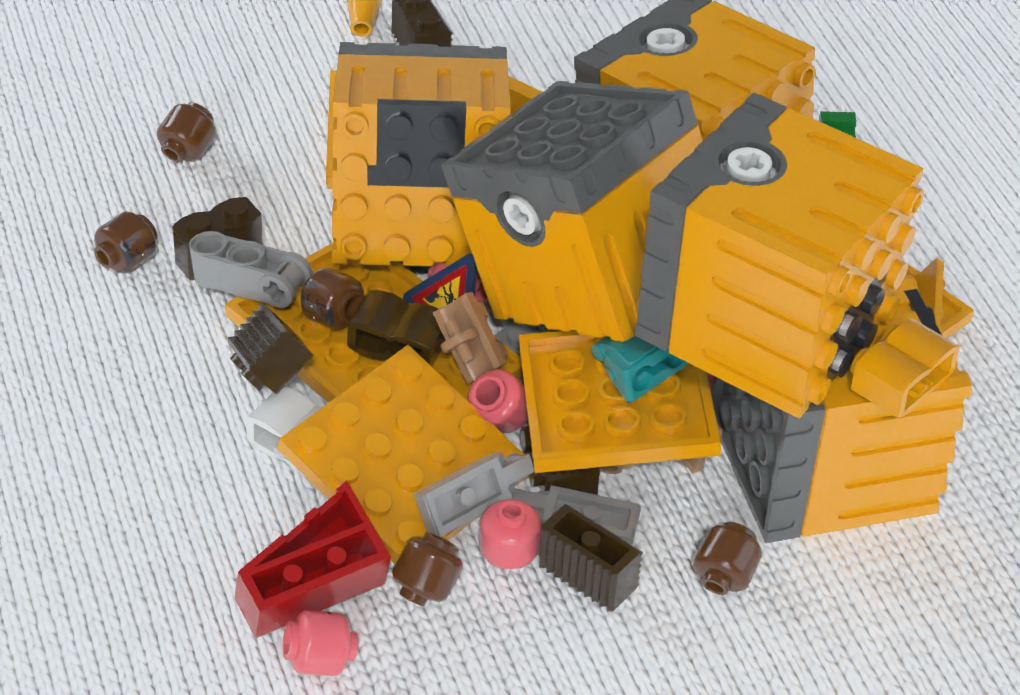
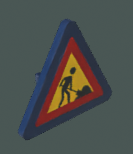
M468 253L403 294V299L408 303H422L440 309L465 293L473 292L475 296L478 269L472 253Z

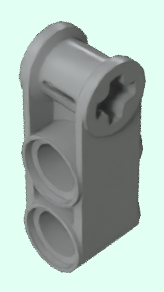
M203 232L194 236L189 242L194 278L199 286L231 293L240 298L264 302L277 308L289 306L294 300L295 291L302 287L304 282L313 274L311 265L300 254L263 246L254 241H244L225 236L220 232Z

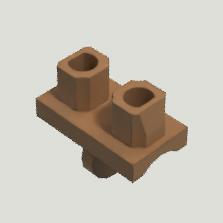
M473 292L465 293L452 303L433 312L446 340L440 346L444 354L452 352L467 384L473 383L484 372L499 369L507 364L505 359L508 353L502 341L495 339L487 323L489 314L483 302L476 300Z

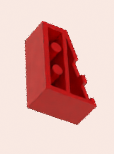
M347 480L336 489V493L318 509L314 507L304 515L303 521L286 536L283 534L238 571L234 599L255 638L286 626L287 622L294 621L301 611H322L385 584L391 555Z

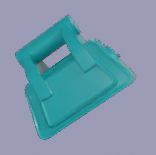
M635 335L624 342L613 341L610 339V336H606L591 346L593 355L597 360L604 362L609 379L627 402L636 401L690 364L670 354L669 350L666 352Z

